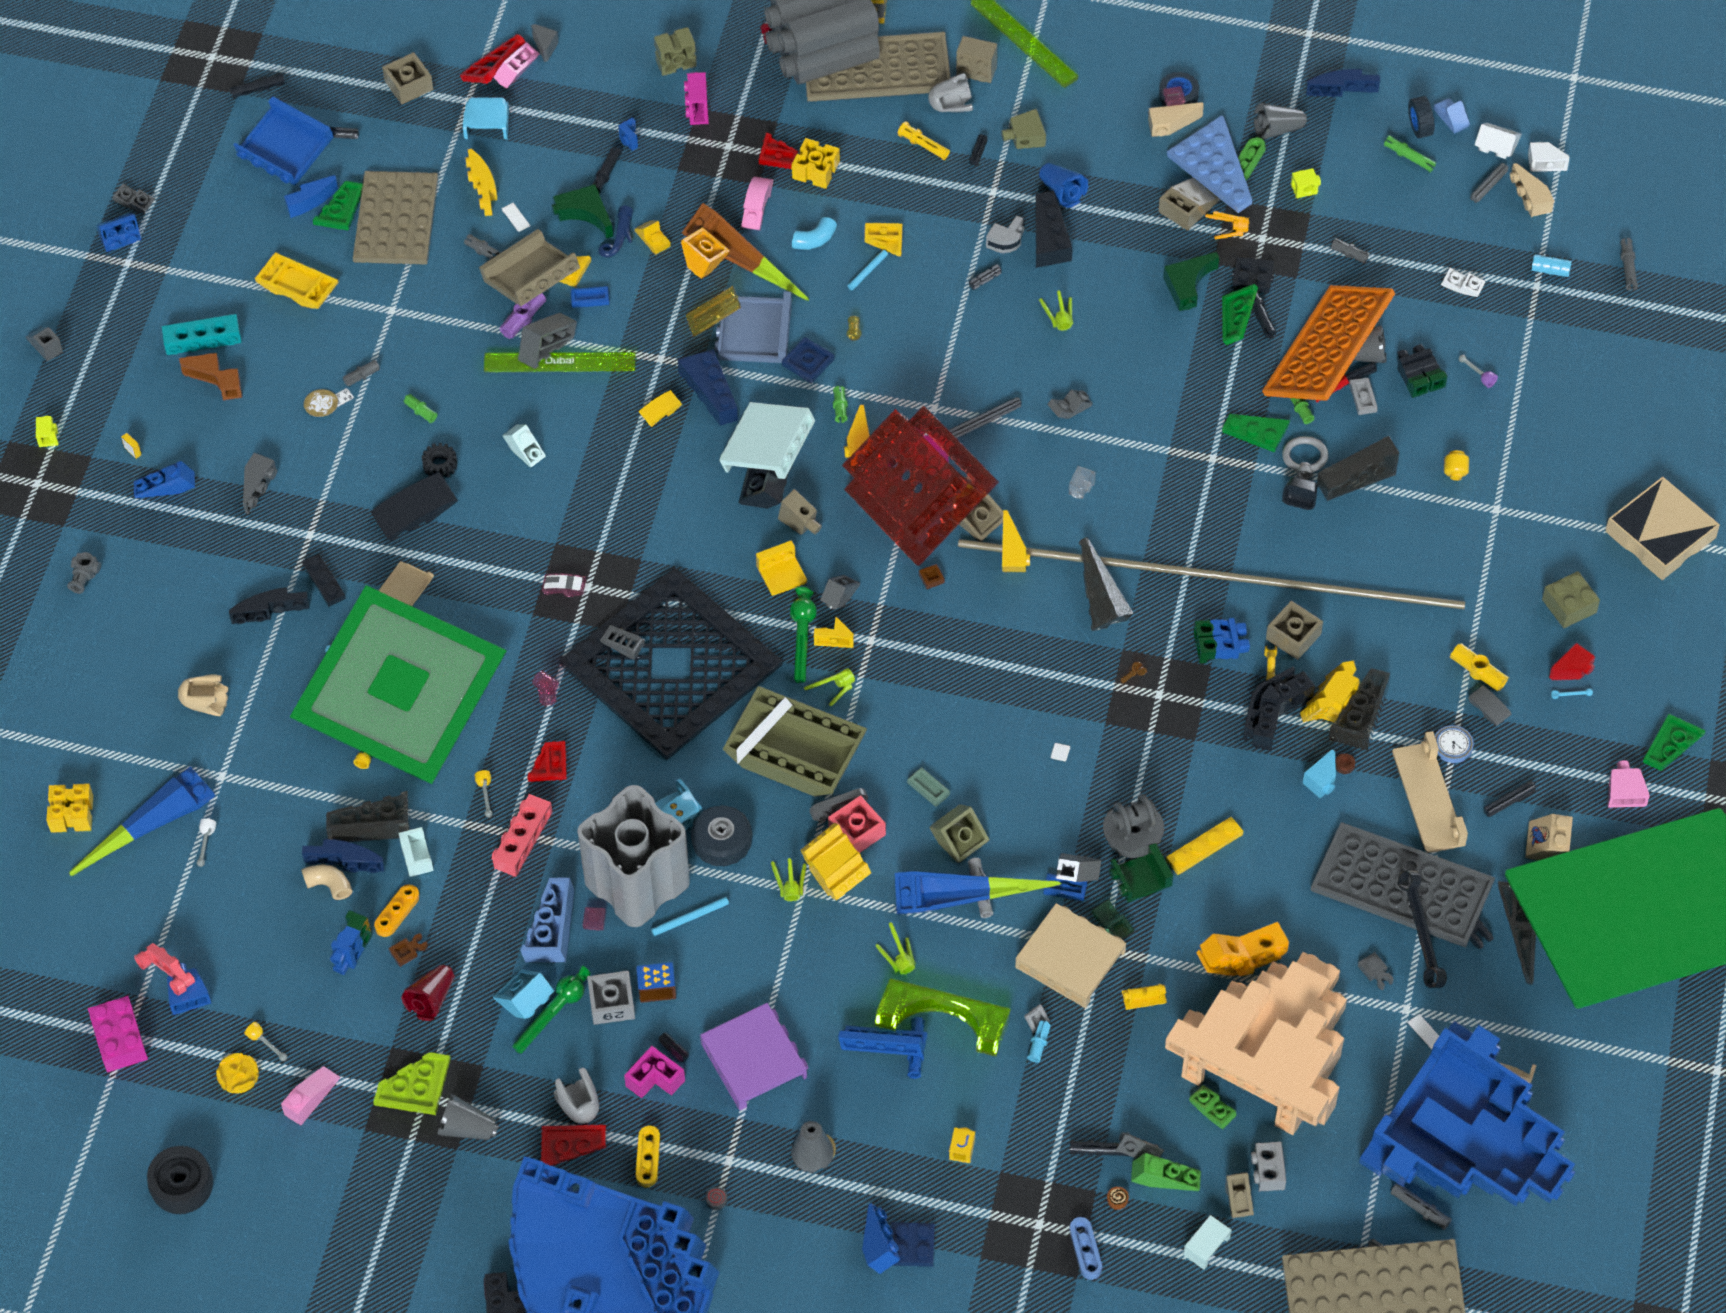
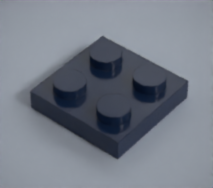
M804 337L782 360V366L812 384L835 360V355Z
M891 1222L892 1238L899 1248L897 1252L900 1261L892 1266L933 1267L935 1223Z

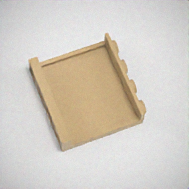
M1056 903L1016 957L1015 968L1086 1008L1090 1003V996L1120 954H1125L1126 943L1120 937L1107 933L1101 926L1093 925L1085 917L1078 916L1072 913L1066 906H1060Z

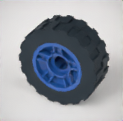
M1173 72L1166 75L1165 78L1163 77L1159 87V100L1163 106L1198 102L1199 84L1193 76L1188 73ZM1181 93L1179 95L1168 96L1170 94Z
M1426 96L1410 99L1408 102V112L1415 136L1417 138L1432 136L1435 131V124L1429 100Z

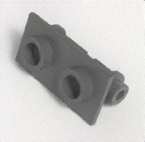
M1122 1132L1120 1134L1119 1140L1121 1141L1116 1148L1117 1151L1136 1159L1145 1153L1160 1157L1164 1151L1157 1144L1153 1145L1130 1135L1129 1132Z

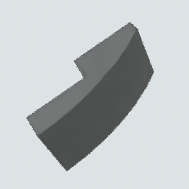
M122 184L113 195L112 200L132 210L145 213L155 201V198L140 189L135 191Z
M1484 686L1468 697L1470 703L1481 710L1484 717L1496 726L1512 715L1511 711Z

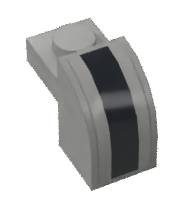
M1016 215L1009 228L994 223L986 236V248L1000 253H1010L1017 250L1021 246V236L1024 232L1023 218Z

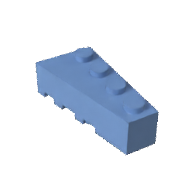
M549 878L540 900V907L534 915L531 929L529 928L526 935V942L520 950L526 963L566 962L574 898V887L570 878Z

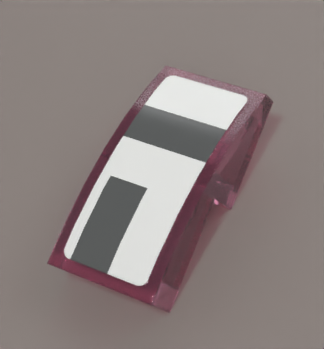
M545 574L542 592L545 595L563 593L565 597L583 595L586 578L573 574Z

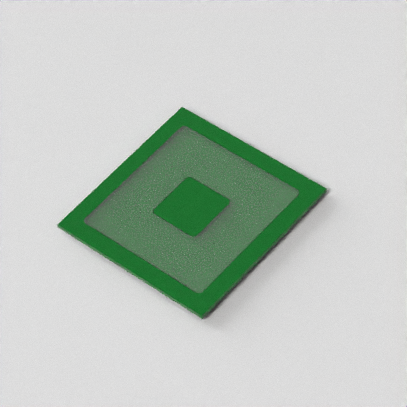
M366 585L292 711L290 718L427 783L433 784L507 650Z

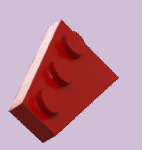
M606 1125L542 1126L541 1162L547 1165L554 1166L606 1148Z

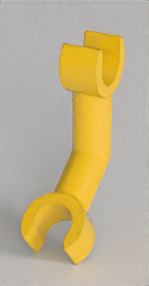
M1267 646L1264 649V656L1267 657L1266 681L1275 676V657L1277 656L1278 649L1276 646L1274 650H1269Z

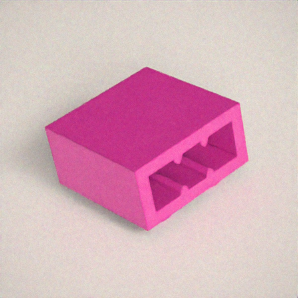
M705 72L687 73L688 81H684L685 92H688L685 93V106H689L686 107V118H690V125L708 124Z

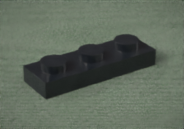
M319 553L301 561L302 566L328 607L346 599L343 590Z

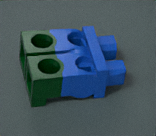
M1229 618L1228 620L1195 621L1193 634L1199 664L1207 663V660L1238 659L1239 653L1249 652V640L1238 639L1239 636H1246V624L1235 623L1234 618Z
M350 910L345 916L347 926L344 931L338 934L337 941L333 940L331 944L333 953L330 961L334 963L333 971L345 975L349 967L352 969L356 967V961L360 958L372 937L368 918Z

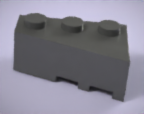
M559 312L524 326L521 333L522 338L518 360L536 369L539 366L538 362L543 358L547 360L551 357L550 353L553 350L561 349L574 338L577 321Z

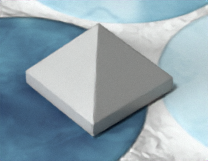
M1041 1004L1024 1015L1033 1033L1036 1032L1040 1021L1049 1022Z

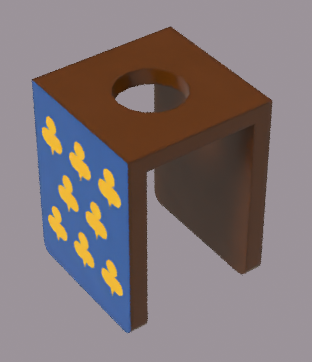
M673 962L636 967L641 1003L676 999Z

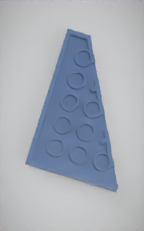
M1223 116L1215 119L1167 151V157L1237 213L1252 204V198Z

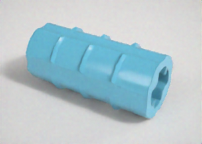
M1534 254L1531 271L1569 277L1572 261Z

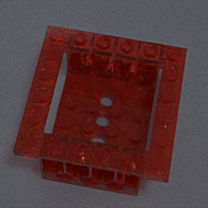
M924 405L911 419L895 409L842 465L854 477L844 490L917 566H920L999 483ZM927 433L972 481L959 474L923 435ZM906 471H910V477L907 480H903V474ZM922 484V490L919 493H915L916 485Z

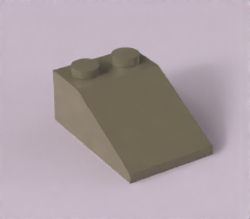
M971 473L937 501L951 519L979 542L1003 522L1002 509Z

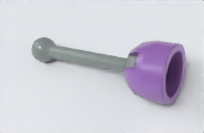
M1465 355L1459 356L1460 362L1466 363L1481 375V382L1487 388L1492 387L1498 379L1496 374L1491 371L1482 372L1469 362Z

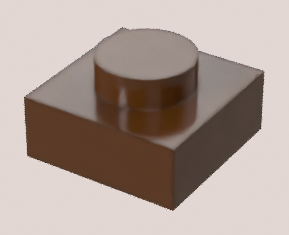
M937 564L919 570V576L926 589L945 583V579Z

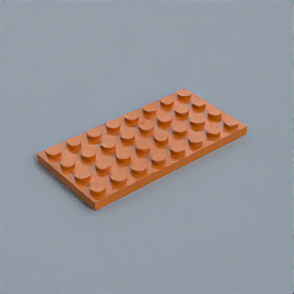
M1330 285L1263 388L1262 392L1264 395L1328 401L1394 297V290L1392 288Z

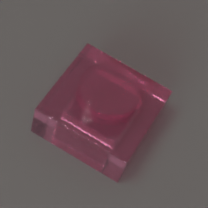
M585 907L583 929L604 931L606 909Z

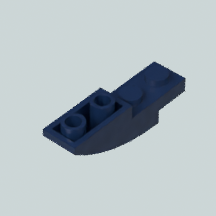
M1346 69L1325 73L1307 81L1306 96L1342 97L1343 91L1378 93L1380 75H1362V69Z
M324 839L323 846H302L304 863L312 865L318 863L342 864L344 871L352 873L358 871H368L370 873L385 872L383 858L357 844Z

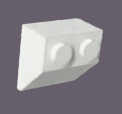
M1484 123L1481 124L1475 146H1478V150L1489 153V151L1496 152V156L1506 159L1507 156L1513 155L1521 133Z

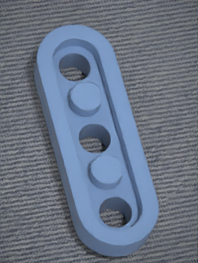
M1083 1217L1075 1218L1070 1224V1235L1080 1272L1086 1279H1096L1101 1275L1102 1263L1091 1223ZM1077 1229H1083L1084 1232L1079 1233L1077 1232ZM1083 1248H1088L1089 1251H1088V1252H1083L1082 1249H1083ZM1092 1267L1095 1270L1093 1272H1090L1087 1269Z

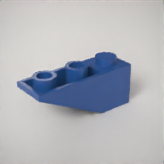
M182 461L174 463L135 480L134 497L143 498L183 493L195 487V472Z
M870 1203L868 1205L862 1250L868 1266L881 1274L900 1261L897 1252L899 1248L895 1241H893V1231L887 1224L885 1211Z

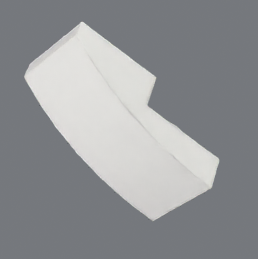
M1449 268L1441 285L1458 293L1478 297L1485 281L1471 273L1465 276Z

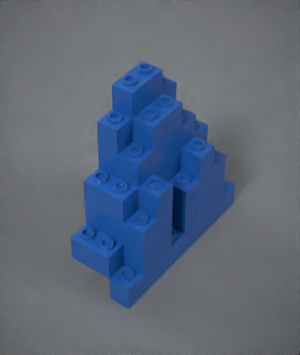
M1453 1021L1449 1029L1444 1028L1433 1044L1431 1055L1390 1115L1385 1114L1373 1132L1372 1141L1359 1159L1360 1164L1381 1177L1384 1174L1402 1187L1406 1182L1410 1184L1414 1177L1417 1176L1432 1187L1436 1188L1438 1185L1459 1199L1461 1194L1466 1196L1473 1183L1491 1196L1494 1193L1498 1194L1514 1206H1517L1519 1201L1524 1203L1530 1193L1528 1189L1548 1203H1551L1553 1198L1558 1200L1564 1191L1561 1186L1565 1181L1569 1183L1576 1173L1573 1171L1575 1163L1554 1150L1559 1151L1565 1142V1139L1562 1138L1565 1131L1527 1107L1533 1095L1530 1092L1533 1085L1495 1061L1501 1048L1498 1046L1500 1038L1480 1025L1472 1033L1455 1021Z

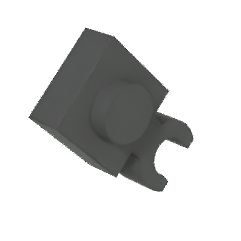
M1375 952L1358 962V967L1370 981L1373 979L1377 980L1379 989L1383 990L1385 984L1382 982L1383 980L1388 981L1390 985L1393 984V977L1389 973H1385L1388 967Z

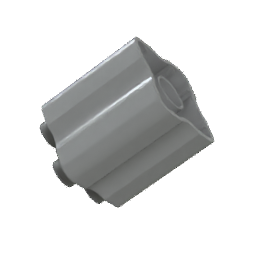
M637 785L626 787L613 798L611 804L605 810L594 813L578 827L585 885L598 898L608 901L613 906L615 914L628 926L639 927L655 915L661 904L670 899H675L688 888L690 875L685 828L672 815L661 811L656 806L654 798L642 787Z

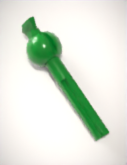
M796 587L798 599L790 607V616L797 623L794 680L796 683L806 682L808 625L816 617L817 609L814 602L810 600L814 592L807 587Z
M582 965L579 973L575 976L566 975L556 984V997L512 1045V1048L517 1053L522 1054L566 1003H576L583 997L585 990L583 983L587 976L591 975V972Z

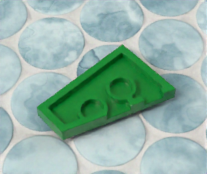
M345 181L333 195L330 203L326 204L319 216H315L312 220L313 225L349 231L362 195L363 184Z
M1255 284L1222 296L1223 342L1226 345L1242 340L1258 290Z
M1230 414L1222 427V432L1275 453L1290 425V420Z
M1668 714L1644 757L1643 763L1662 771L1704 736L1706 730Z

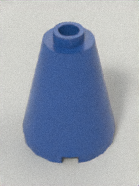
M1047 163L1041 167L1039 177L1050 191H1054L1060 205L1066 208L1074 207L1080 202V197L1086 195L1088 180L1082 174L1052 163Z

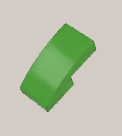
M1204 1085L1189 1098V1101L1204 1116L1222 1130L1237 1116L1234 1109L1220 1101L1219 1095Z

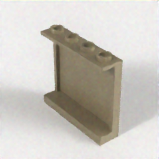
M539 229L479 267L485 283L519 306H523L580 268L574 252L568 256L545 241L543 233Z

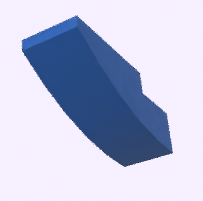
M333 175L300 185L301 191L285 195L286 208L290 218L306 213L330 198L338 190L336 176Z

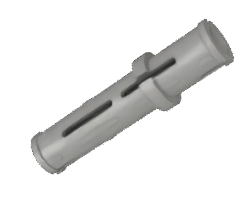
M980 858L970 859L968 865L971 876L986 877L982 870ZM990 899L977 902L981 918H988L993 915Z

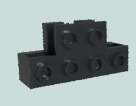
M506 1272L484 1274L486 1313H527L519 1297V1292H509Z

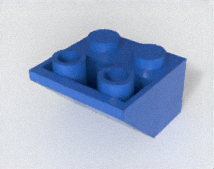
M133 213L96 225L106 252L141 240L136 217Z

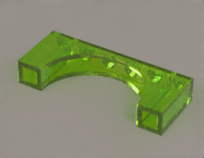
M890 978L877 1009L875 1026L895 1031L898 1025L911 1015L927 1011L948 1013L962 1019L972 1028L977 1038L976 1052L997 1057L1009 1024L1011 1009Z

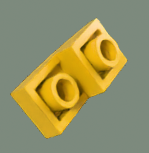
M670 390L648 403L638 412L652 427L665 415L669 417L683 404Z

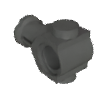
M88 552L77 553L76 557L74 556L71 561V567L74 568L72 571L74 576L67 585L68 589L74 593H83L86 581L94 578L96 573L100 572L101 562H97L96 557Z

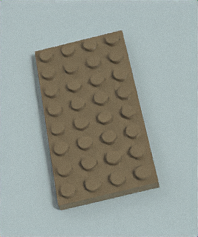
M945 32L879 36V59L806 82L807 102L929 93L936 84L950 79Z
M1455 1239L1282 1256L1289 1313H1465Z

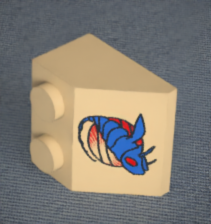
M1551 814L1529 821L1525 858L1542 860L1569 852L1573 817Z

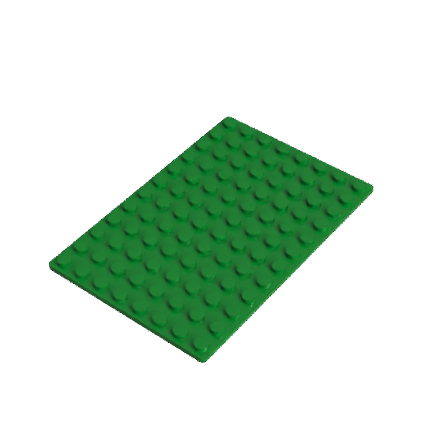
M1720 808L1514 867L1505 872L1507 881L1569 998L1577 1009L1726 964V815Z

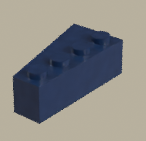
M714 349L678 359V372L680 376L684 377L688 386L695 391L698 399L706 405L707 410L721 426L738 421L737 405Z

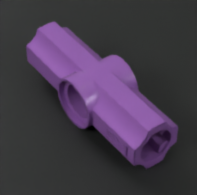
M541 293L523 306L516 304L514 312L499 327L504 337L508 339L514 338L523 326L529 325L532 322V316L545 303L546 297Z

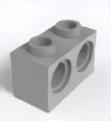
M1256 1143L1255 1151H1251L1252 1164H1256V1171L1253 1173L1254 1183L1258 1184L1259 1191L1285 1190L1286 1175L1282 1143ZM1269 1155L1271 1159H1265L1262 1156ZM1270 1174L1274 1178L1269 1179L1266 1178L1264 1175Z

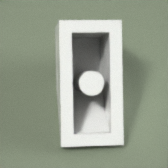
M1549 142L1530 143L1528 151L1530 172L1567 171L1569 156Z

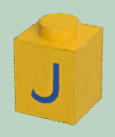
M965 1127L960 1129L954 1128L949 1150V1160L965 1163L971 1162L975 1144V1131Z

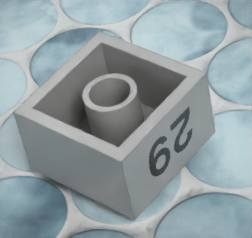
M629 971L587 976L594 1025L635 1019Z

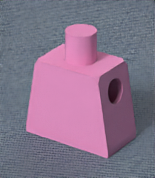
M1619 761L1617 769L1611 770L1609 778L1608 808L1647 806L1649 792L1641 770L1638 768L1630 769L1628 761Z

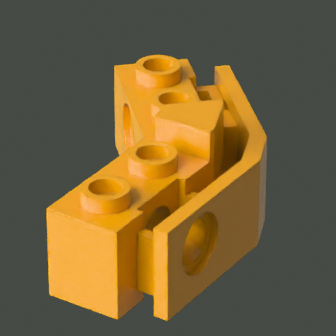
M1276 922L1240 937L1213 933L1200 945L1202 950H1198L1196 953L1207 973L1244 976L1253 974L1255 969L1281 959V956L1288 951L1289 941L1279 923Z

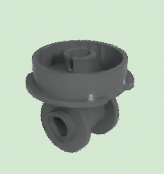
M1145 794L1138 795V802H1133L1131 806L1123 807L1121 803H1115L1113 810L1109 811L1105 816L1103 832L1110 847L1116 853L1125 857L1138 858L1148 854V847L1150 845L1159 844L1164 834V822L1161 815L1156 811L1154 803L1150 799L1148 800Z

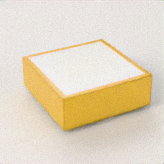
M127 433L121 436L124 448L136 459L140 457L139 443Z

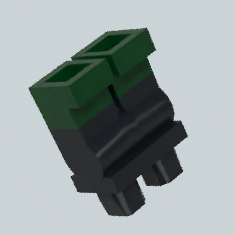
M1422 344L1413 347V354L1411 355L1406 350L1397 352V370L1401 374L1412 398L1426 394L1428 390L1432 392L1446 387L1448 376L1445 371L1440 369L1430 348L1425 349Z

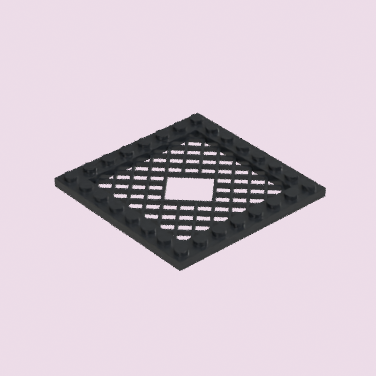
M674 567L559 660V664L660 755L668 760L783 665V661ZM668 601H679V609H668ZM665 602V609H657ZM682 602L690 609H682ZM651 613V620H643ZM654 613H665L664 620H654ZM668 613H679L678 620H668ZM682 613H692V620H681ZM695 613L703 620H695ZM610 625L627 632L636 626V632L629 633L637 636H650L649 644H644L643 648H649V655H637L634 667H624V660L633 659L622 653L621 655H610L611 647L601 643L600 639ZM639 625H650V632H639ZM653 625H664V632H653ZM667 625H678V632H667ZM681 625H692V632H681ZM695 625H706V632H695ZM709 625L717 632H709ZM612 632L608 639L612 640L615 634ZM653 636H664L663 644H653ZM667 636H678L677 644H666ZM681 636H692L691 644H680ZM695 636H705V644H694ZM708 636H719V644H708ZM722 637L730 644H722ZM652 648H691L690 679H651ZM694 648H705V655H694ZM708 648H719V656L708 655ZM722 648H733V656H722ZM607 649V655H600ZM736 649L744 656H736ZM596 660H607V666L596 667ZM610 660H621L620 667H610ZM638 660H649L648 667H638ZM694 660H705L704 667H693ZM708 660H719L718 667H707ZM722 660H733L732 667H721ZM746 660V667H735V661ZM600 671H606V677ZM609 671H620V679H609ZM623 672H634V679H623ZM637 672H648V679H637ZM693 672H704V679H693ZM707 672H718V679H707ZM721 672H732V679H721ZM613 683H620L619 688ZM623 683H634L633 691H622ZM637 683H648L647 691H636ZM651 683H662L661 691H650ZM665 683L676 684L675 691H664ZM679 684H690L689 691H678ZM693 684H704L703 691H692ZM707 684H718V690L706 691ZM627 695H633V701ZM636 695H647V703H636ZM650 695H661V703H650ZM664 695H675V703H664ZM678 695H689V703H678ZM692 695H702L703 703H692ZM640 707H647L646 712ZM650 707H661L660 715H649ZM664 707H675L674 715H663ZM678 707H689L688 715H677ZM654 719H660V725ZM663 719H674V727H663ZM677 719H683L677 724Z

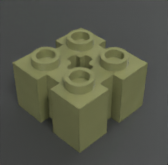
M688 27L674 31L673 35L665 33L654 37L655 58L662 76L675 73L678 68L686 70L697 66L694 54L696 52L695 42Z

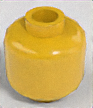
M1450 451L1444 457L1445 475L1449 476L1451 480H1461L1462 477L1469 473V457L1463 451Z

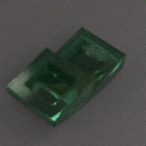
M1110 900L1099 905L1091 912L1106 932L1123 939L1135 931L1125 916L1118 913Z

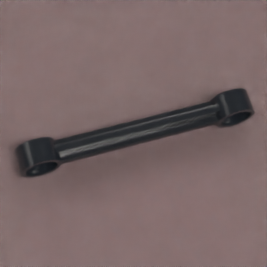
M1403 870L1398 876V885L1401 890L1407 892L1427 967L1423 980L1428 988H1442L1447 982V974L1443 968L1438 967L1418 893L1421 885V876L1415 870ZM1409 875H1410V877H1411L1410 886H1409V884H1408ZM1435 973H1436V976H1437L1436 983L1434 982V974H1435Z

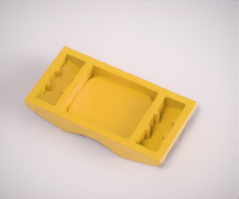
M276 252L255 278L257 283L276 295L287 296L301 306L314 309L320 308L338 284L337 279Z

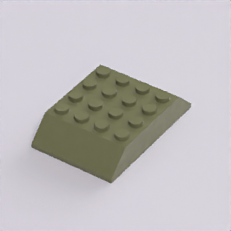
M760 686L757 687L723 747V750L734 761L737 762V748L786 696ZM786 697L792 706L738 764L744 769L812 796L833 794L867 732V728Z

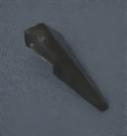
M1088 537L1081 539L1079 545L1082 548L1081 561L1084 562L1085 569L1083 576L1086 597L1089 599L1090 604L1088 611L1092 618L1091 630L1105 629L1111 624L1127 621L1134 613Z
M1498 881V889L1527 984L1533 985L1536 933L1509 882Z

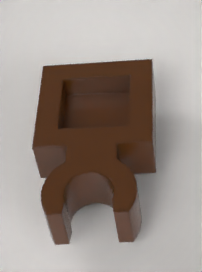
M421 933L416 934L411 942L405 938L388 948L389 953L399 967L418 957L416 951H424L428 948L426 941L418 944L422 940Z

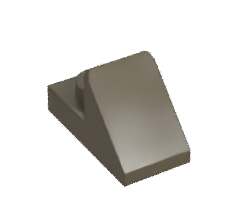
M1248 1172L1226 1175L1225 1193L1229 1198L1231 1217L1238 1218L1254 1215Z

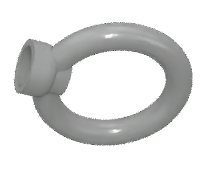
M1300 436L1287 442L1283 448L1282 457L1289 468L1297 471L1298 478L1308 480L1312 477L1313 472L1321 469L1326 464L1328 450L1320 440L1309 436ZM1299 444H1310L1319 449L1321 457L1312 465L1308 462L1297 464L1291 459L1290 451Z

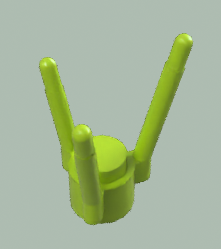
M1058 290L1060 311L1056 313L1055 318L1043 299L1040 298L1039 301L1052 321L1053 327L1063 331L1073 325L1072 298H1068L1067 313L1064 310L1061 291Z
M846 668L834 676L804 687V690L806 691L834 680L839 688L843 687V689L829 703V706H832L848 690L852 689L851 683L855 682V678L851 670Z
M788 858L789 881L785 882L783 886L775 862L772 861L771 866L780 889V896L784 897L786 901L799 900L800 896L803 895L807 864L804 863L802 866L798 885L796 881H793L792 859Z
M890 922L889 927L900 952L895 958L896 962L892 960L879 944H876V948L892 965L895 972L899 971L900 974L910 973L915 969L916 963L913 958L909 938H905L907 953H905L893 923Z

